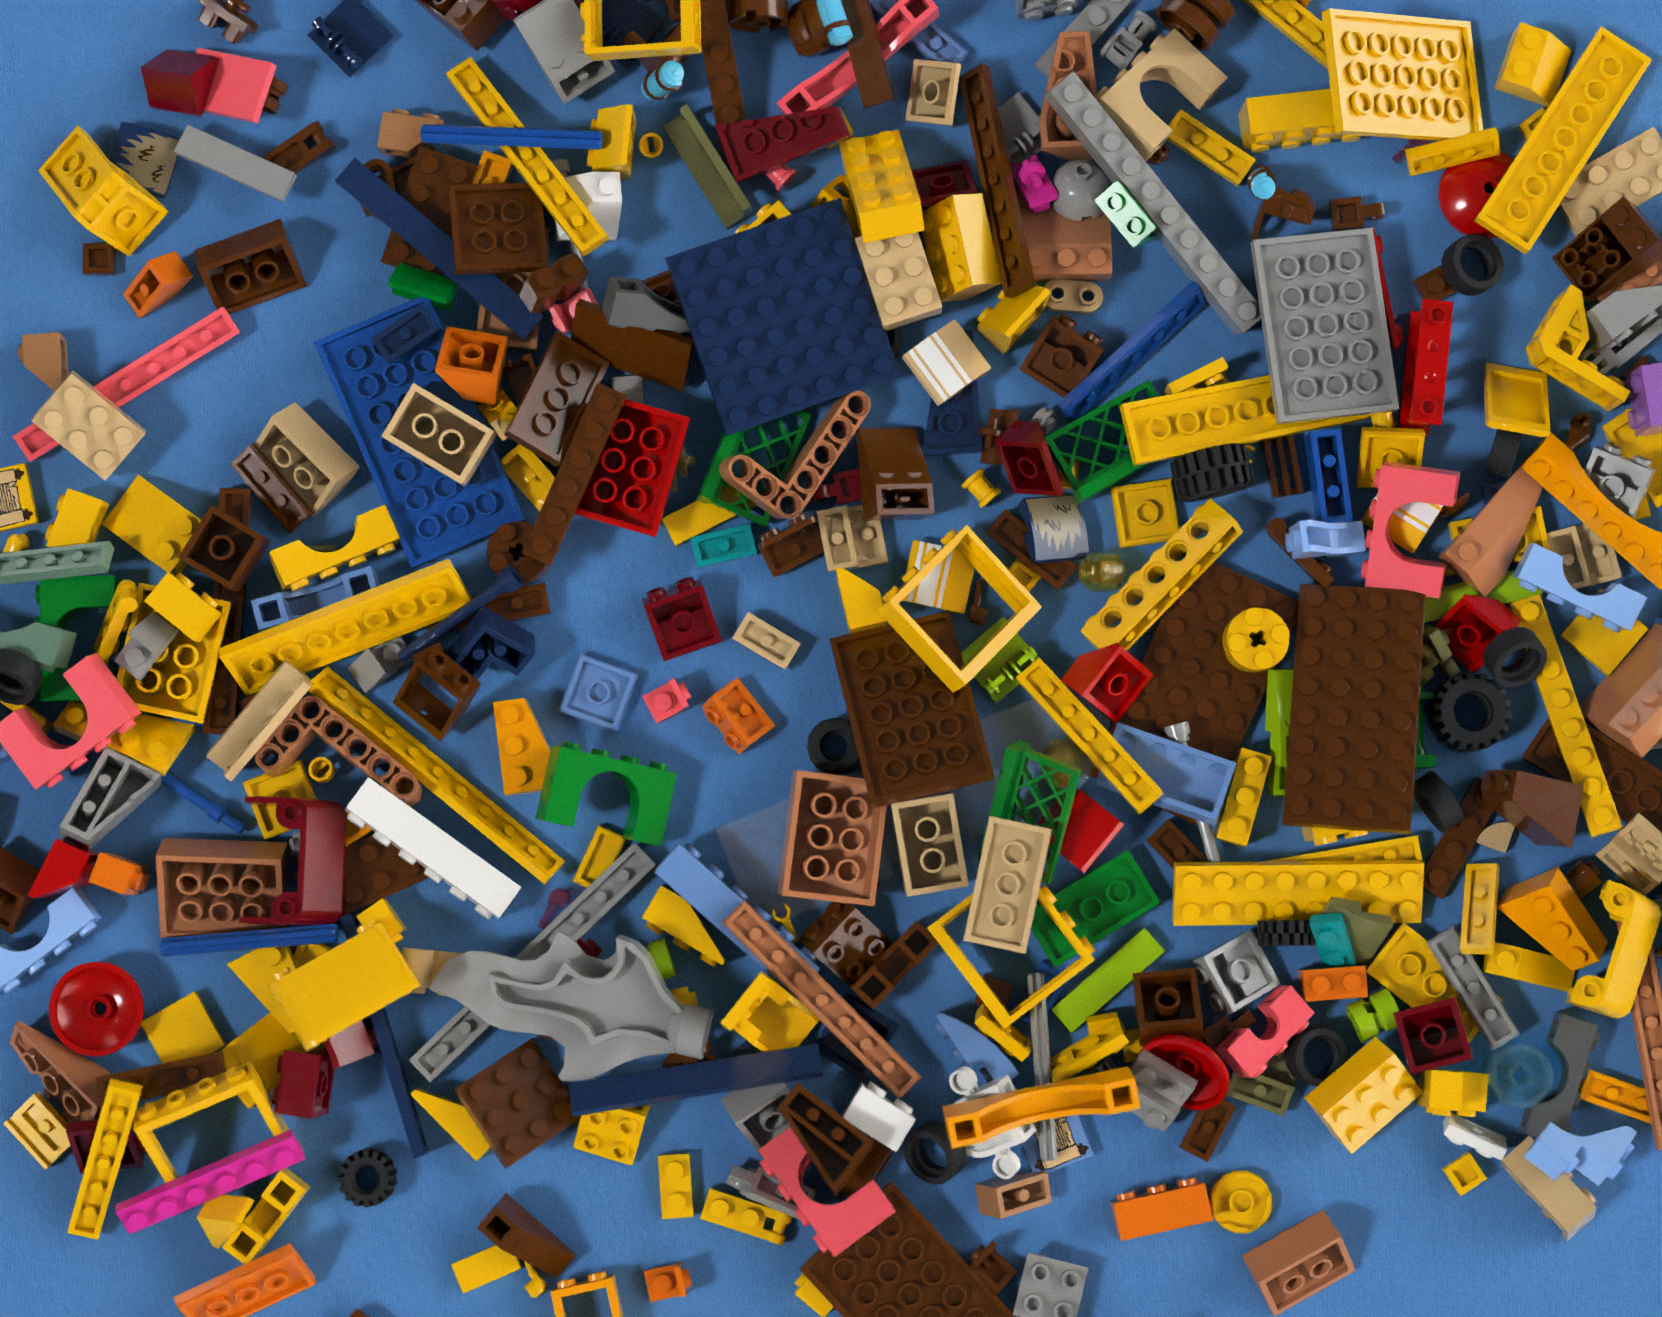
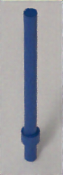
M168 772L165 776H162V784L207 812V817L216 823L222 822L239 834L246 828L247 823L228 812V807L218 801L214 803Z

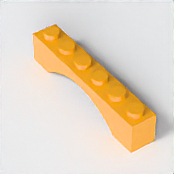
M1550 432L1549 437L1546 436L1531 451L1520 467L1661 590L1662 532L1640 524L1610 502L1589 479L1575 453Z
M1126 1066L942 1106L947 1136L953 1149L984 1142L1000 1133L1025 1124L1072 1115H1110L1140 1108L1135 1077L1129 1067Z

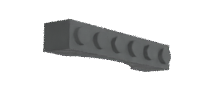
M609 277L602 306L608 325L617 328H626L628 326L640 327L648 331H656L657 329L671 330L679 334L690 332L680 304L662 298L650 290L640 279Z

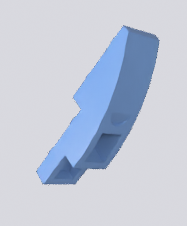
M941 1012L935 1015L938 1020L934 1024L935 1028L943 1040L950 1037L956 1046L952 1053L961 1066L967 1063L972 1069L981 1062L984 1067L979 1071L987 1083L1007 1074L1012 1080L1020 1074L1001 1050L983 1034L952 1016Z

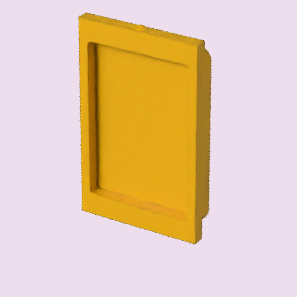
M1486 362L1483 379L1486 426L1538 437H1549L1550 416L1547 373Z
M1626 408L1623 413L1601 428L1608 442L1622 449L1621 455L1632 459L1633 455L1636 454L1652 461L1650 466L1656 468L1646 496L1658 508L1662 505V433L1635 437L1634 429H1631L1628 423V412L1631 409Z

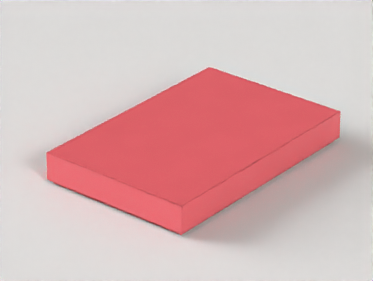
M197 48L195 54L212 56L219 59L204 112L258 124L277 66L268 61Z

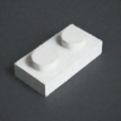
M1451 1113V1116H1445L1443 1120V1133L1451 1142L1457 1145L1466 1144L1475 1148L1480 1155L1487 1158L1503 1159L1507 1152L1505 1136Z

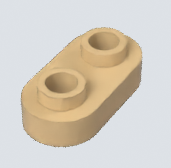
M1054 279L1044 286L1051 292L1046 308L1051 311L1092 314L1100 308L1103 301L1102 290L1092 282ZM1056 289L1062 291L1063 297L1055 299L1052 296V291ZM1090 292L1093 295V300L1090 302L1085 301L1082 294Z

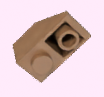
M392 109V113L383 111L377 148L381 155L410 159L417 155L419 146L427 148L433 144L422 142L420 135L422 125H446L444 120H440V116L430 113H423L422 117L412 116L410 112L402 109Z

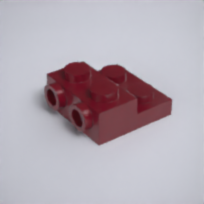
M693 577L680 579L676 582L677 587L666 591L664 587L654 588L646 593L648 597L642 599L663 661L722 641L701 579L695 581Z
M99 1120L67 1123L66 1134L80 1174H84ZM133 1121L119 1170L143 1168L144 1155L148 1154L134 1131Z

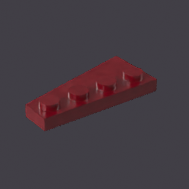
M838 106L715 125L737 183L851 137L842 111Z

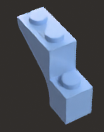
M1302 520L1290 527L1289 533L1285 534L1287 552H1292V559L1323 556L1324 559L1361 555L1366 551L1362 521L1327 523L1316 520Z
M1550 1122L1535 1139L1524 1158L1554 1181L1563 1171L1570 1174L1575 1168L1599 1186L1606 1177L1612 1180L1620 1171L1623 1164L1619 1160L1624 1161L1635 1146L1631 1144V1141L1637 1132L1629 1126H1622L1582 1137L1570 1134Z

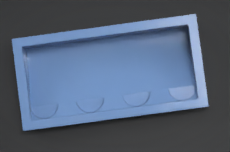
M1117 722L1112 737L1163 791V795L1152 805L1216 826L1236 762ZM1099 771L1097 786L1119 793Z

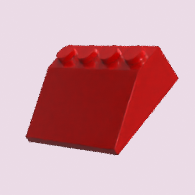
M626 399L575 515L656 537L691 418Z

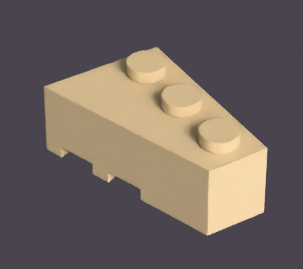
M1528 1136L1501 1160V1166L1525 1194L1530 1196L1539 1205L1544 1216L1547 1219L1551 1218L1563 1231L1561 1235L1568 1241L1595 1217L1596 1206L1593 1203L1596 1199L1584 1186L1579 1189L1572 1182L1571 1179L1574 1176L1571 1172L1567 1174L1563 1171L1554 1181L1525 1159V1154L1534 1142Z

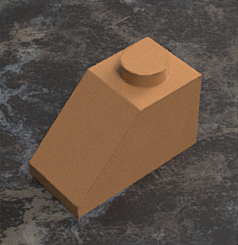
M59 332L22 335V344L18 346L20 362L24 363L28 370L55 391L69 375L66 337Z
M1045 1171L1015 1174L1009 1179H1003L998 1176L975 1183L981 1215L1003 1219L1052 1203L1048 1174Z

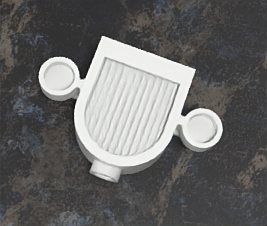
M966 1066L956 1069L949 1078L952 1090L963 1095L955 1103L1016 1090L1008 1074L978 1086L976 1073ZM1033 1123L1007 1130L984 1142L965 1146L966 1155L984 1158L994 1154L996 1158L993 1160L992 1167L995 1174L1000 1178L1009 1179L1020 1169V1159L1011 1151L1010 1147L1025 1142L1036 1131Z

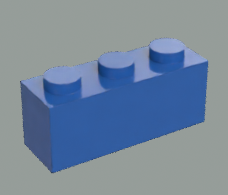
M1341 428L1310 432L1305 437V446L1315 520L1327 523L1351 522L1353 516Z

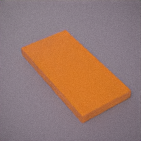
M291 1243L176 1295L174 1300L176 1307L185 1317H247L312 1287L317 1282L314 1273Z

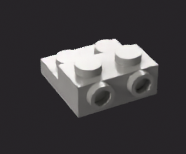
M1605 443L1603 447H1594L1584 470L1585 473L1610 502L1634 519L1656 468L1651 467L1652 461L1643 456L1634 454L1631 459L1621 455L1622 449L1615 445Z
M1251 929L1192 961L1195 965L1197 981L1202 985L1205 984L1210 993L1208 1001L1211 1008L1216 1012H1220L1222 1016L1234 1013L1281 985L1261 946H1258V941Z
M1143 1049L1129 1067L1135 1077L1140 1108L1124 1112H1132L1142 1118L1147 1127L1151 1129L1158 1128L1165 1132L1178 1115L1181 1106L1194 1091L1198 1081Z

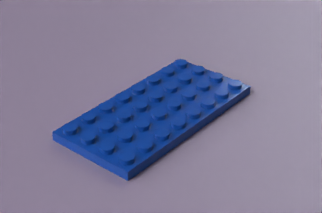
M423 297L415 298L314 342L384 505H386L399 534L401 545L412 569L492 535L502 524L526 520L493 442L467 486L464 487L381 437L413 383L485 425L475 401L464 400L435 372L445 332L431 300ZM422 303L440 331L389 365L371 338Z

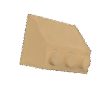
M296 402L272 415L255 442L258 448L314 511L312 517L319 514L349 484L360 467Z

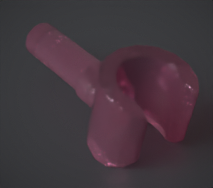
M1409 139L1392 160L1397 164L1406 156L1405 149L1413 148L1414 145H1425L1429 140Z
M559 888L552 891L549 896L547 909L538 927L545 929L555 910V906L566 907L569 891Z

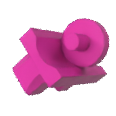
M1033 155L1022 163L1010 164L1013 180L1029 209H1032L1035 214L1051 207L1050 202L1058 199V193L1038 157Z

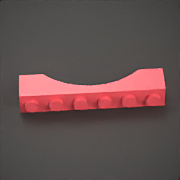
M899 0L876 24L885 61L939 17L938 6L933 0ZM849 50L828 66L798 84L780 99L777 105L781 113L789 115L803 111L830 108L857 85Z

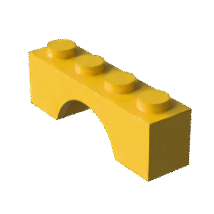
M386 505L356 516L354 536L340 550L328 553L317 552L305 546L300 540H296L270 551L269 560L283 591L289 588L292 589V592L301 590L310 585L309 580L319 576L321 580L328 579L339 573L338 568L348 564L350 568H354L367 562L366 557L377 553L380 557L396 550L395 545L398 544L400 537Z

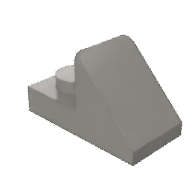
M153 612L128 633L132 638L114 661L135 678L142 680L178 634L179 630Z
M401 636L379 644L372 650L366 649L348 667L349 672L365 694L414 660L413 657L405 662L399 660V651L407 646Z

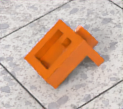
M681 1262L644 1270L650 1302L677 1296L685 1297L688 1294L687 1288L692 1287L689 1269H683Z

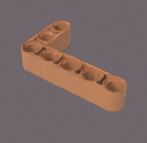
M853 391L837 397L781 481L746 455L725 457L719 466L721 477L776 519H793L798 517L869 413L871 408L869 397L862 391ZM851 397L857 402V409L854 413L848 407ZM834 422L841 429L840 435L837 438L834 437L831 431ZM818 447L824 453L821 463L817 462L814 456L815 450ZM735 461H738L742 466V473L739 477H736L732 472V465ZM801 472L807 478L804 488H801L797 482L798 475ZM760 479L766 484V491L763 495H760L756 489V484ZM784 497L790 502V509L787 513H784L780 507Z
M316 696L303 697L255 753L256 764L270 777H278L286 772L314 738L318 736L363 774L405 804L413 805L422 796V787L409 770ZM313 707L320 708L319 714L315 718H306V713L309 709ZM333 727H343L341 735L335 738L329 737V732ZM299 731V736L295 741H285L289 732ZM356 746H367L363 755L358 757L352 755L353 749ZM278 754V761L274 765H265V760L269 755ZM386 763L390 765V769L385 775L375 774L380 764ZM406 782L414 784L409 794L403 795L399 793V788L402 784Z

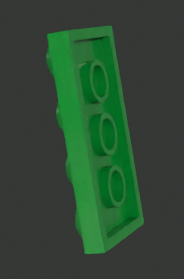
M1126 850L1055 893L1054 896L1057 901L1053 905L1060 914L1065 910L1076 924L1072 930L1080 939L1085 936L1093 945L1161 902L1129 850ZM1040 903L1036 905L1031 931L1053 967L1056 968L1078 953Z

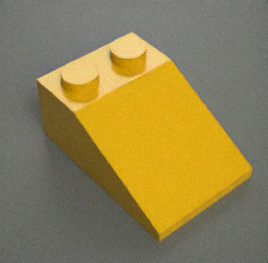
M1036 285L1014 298L1004 296V291L1002 290L997 296L1000 299L998 304L993 309L988 306L978 316L977 320L980 323L976 331L1004 355L1044 312L1051 292L1045 287Z
M137 475L102 525L160 568L177 576L187 565L178 557L201 522V519L143 477Z
M268 1013L221 1051L224 1053L227 1071L233 1066L238 1067L251 1061L271 1095L275 1086L279 1085L280 1073L277 1072L279 1056L283 1054L285 1049L303 1048L296 1034H290L271 1013ZM322 1042L313 1049L325 1050L326 1046ZM248 1090L237 1094L248 1109L257 1106Z

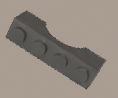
M1562 1013L1554 1014L1546 1043L1554 1049L1560 1059L1561 1078L1557 1088L1549 1096L1538 1101L1527 1102L1518 1132L1537 1138L1545 1127L1552 1122L1560 1129L1570 1133L1571 1123L1568 1121L1572 1110L1575 1111L1580 1102L1581 1093L1578 1092L1581 1080L1584 1081L1589 1073L1590 1063L1587 1060L1590 1050L1594 1051L1599 1041V1033L1596 1032L1598 1025Z

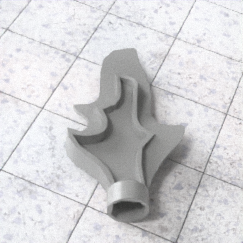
M560 931L557 932L549 950L533 960H521L490 951L470 950L449 959L429 985L431 991L456 999L487 1024L513 1032L551 1036L565 1047L564 1066L558 1076L561 1081L588 1080L625 1062L649 1055L676 1053L702 1059L706 1050L713 1017L712 1009L690 1004L685 1005L679 1002L667 988L651 953L639 941L624 935L616 937L615 953L606 960L587 955L572 937Z

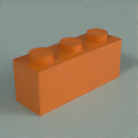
M1189 1177L1178 1180V1186L1166 1188L1165 1184H1157L1147 1187V1193L1135 1195L1134 1190L1116 1194L1117 1199L1111 1200L1110 1203L1118 1238L1124 1241L1214 1221L1205 1183L1203 1181H1196V1177Z

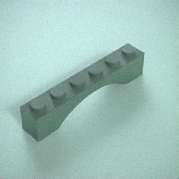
M34 622L20 629L0 632V649L17 651L36 661L40 669L54 672L55 667L67 669L77 633L52 625Z

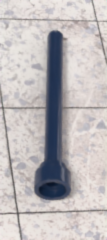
M506 566L498 572L499 576L495 578L496 582L400 650L398 653L399 660L403 662L408 661L412 658L413 654L429 646L502 592H515L524 585L520 574L513 566Z

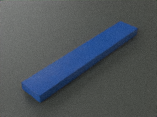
M1192 281L1058 403L1062 414L1069 423L1089 412L1206 305L1203 293L1196 283Z

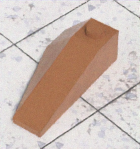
M1090 31L1059 33L1045 93L1067 75L1075 72L1094 97L1097 95ZM1044 98L1039 118L1042 150L1066 161L1093 159Z
M1519 467L1442 551L1438 558L1443 563H1447V566L1481 597L1485 598L1506 575L1543 487Z
M21 1021L15 1023L9 1043L31 1074L39 1075L45 1087L43 1093L48 1099L54 1097L63 1110L60 1115L65 1121L69 1123L99 1120L100 1110L102 1109L96 1077L111 1073L106 1068L72 1051Z

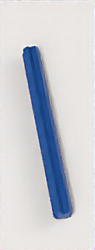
M424 124L420 132L422 142L598 150L603 146L602 132L588 130Z
M336 924L169 937L161 940L159 949L163 956L335 943L338 941L340 933Z

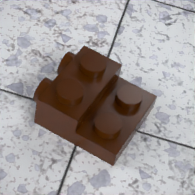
M1061 314L1060 317L1053 315L1019 368V370L1063 398L1087 378L1106 348L1101 344L1103 339L1090 330H1087L1085 334L1075 328L1077 322L1065 314Z

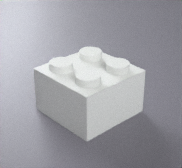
M871 1081L868 1086L861 1082L842 1113V1117L861 1131L897 1152L916 1121L915 1116L911 1114L914 1110L912 1109L913 1107L896 1098L895 1102L890 1101L885 1097L886 1091Z

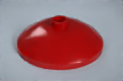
M1501 152V154L1445 169L1439 182L1438 200L1444 217L1453 228L1464 235L1480 234L1489 239L1498 237L1474 220L1492 194L1484 190V185L1490 184L1494 191L1514 160L1511 156Z
M107 962L84 963L68 971L56 984L49 1002L50 1022L59 1040L72 1051L86 1056L109 1055L128 1045L138 1033L144 1017L143 995L136 980L123 968ZM101 1002L107 1007L104 1014H100L97 1010V1006Z
M1162 1035L1149 1040L1141 1049V1051L1143 1049L1149 1051L1198 1081L1194 1091L1181 1108L1189 1110L1208 1109L1219 1104L1226 1096L1230 1085L1228 1070L1221 1058L1204 1043L1182 1035Z

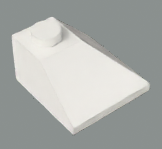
M587 172L564 177L607 233L608 241L617 240L622 207L620 172ZM554 219L556 241H571Z

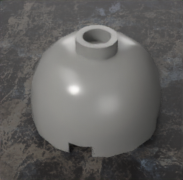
M1075 159L1066 162L1056 171L1052 184L1058 193V199L1052 201V206L1057 213L1064 218L1074 221H1082V217L1092 216V219L1098 218L1104 213L1094 200L1111 184L1110 179L1096 162L1087 159Z

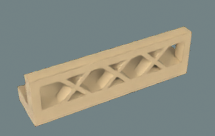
M286 659L282 662L206 753L208 759L224 770L225 778L231 782L311 688L310 678Z

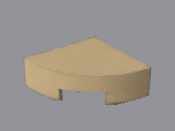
M1509 822L1492 824L1482 830L1475 843L1501 853H1506L1515 827Z

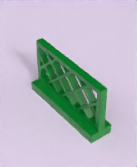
M1150 380L1143 382L1045 437L1052 456L1074 491L1072 495L1078 505L1152 464L1147 463L1133 466L1130 449L1122 447L1126 434L1124 424L1121 425L1107 421L1109 409L1113 407L1119 408L1120 405L1124 404L1122 402L1129 398V402H1134L1135 395L1144 390L1150 398L1159 397ZM1104 413L1102 419L1097 418L1098 415ZM1090 421L1101 424L1097 439L1081 435L1084 423ZM1105 426L1122 430L1118 445L1101 441ZM1078 427L1077 433L1069 432ZM1062 435L1075 439L1071 454L1059 451L1053 440ZM1079 440L1096 445L1092 460L1075 455ZM1100 446L1116 451L1113 463L1107 465L1096 461ZM1121 452L1127 454L1119 459ZM1064 458L1070 459L1068 465ZM1074 461L1090 465L1088 477L1077 482L1071 471ZM1095 467L1101 468L1099 471L1093 473Z
M803 410L791 413L802 420L798 430L788 434L781 417L774 419L782 436L771 441L766 439L761 427L763 424L726 436L723 431L696 500L705 504L710 503L766 527L771 515L766 511L763 517L751 513L747 503L750 499L745 498L738 490L736 491L740 500L730 504L718 499L722 488L730 485L720 475V463L725 457L731 455H746L751 458L750 453L765 448L771 464L763 468L766 470L773 468L777 478L781 481L792 465L812 414ZM756 428L763 444L748 449L743 436L746 431ZM795 435L793 443L791 444L789 437ZM784 440L789 453L787 458L776 462L769 445ZM741 445L743 452L736 454ZM784 463L783 468L780 472L778 465ZM760 479L757 482L760 491L758 493L763 495L766 489H764ZM742 503L744 509H741V508L737 507L736 505H739V504Z
M1018 740L1006 747L989 816L1013 821L1014 816L1021 814L1026 824L1035 825L1028 810L1039 806L1047 822L1038 826L1046 827L1049 825L1055 837L1053 843L1048 845L1045 859L1047 868L1041 878V882L1049 885L1053 881L1082 770L1030 749L1031 744ZM1029 759L1038 762L1044 774L1033 778L1027 768ZM1057 771L1070 775L1068 787L1062 790L1053 776V773ZM1046 777L1054 794L1043 798L1035 782ZM1029 786L1036 800L1035 803L1025 806L1020 796L1021 789ZM1056 797L1062 811L1061 815L1053 818L1045 802ZM986 825V829H985V833H984V837H983V841H982V845H981V849H980V853H979L978 860L981 859V854H982L983 844H984V840H985L987 825Z

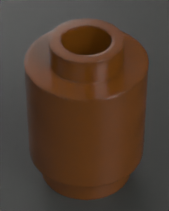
M1579 860L1564 874V877L1581 902L1602 883L1598 878L1602 873L1591 861L1584 863Z

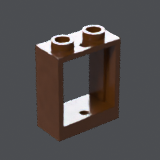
M433 644L415 661L393 703L441 742L459 724L482 683ZM425 674L458 699L453 710L420 684Z

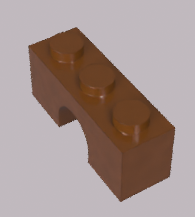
M915 920L851 986V989L874 1010L895 986L938 944L937 940Z

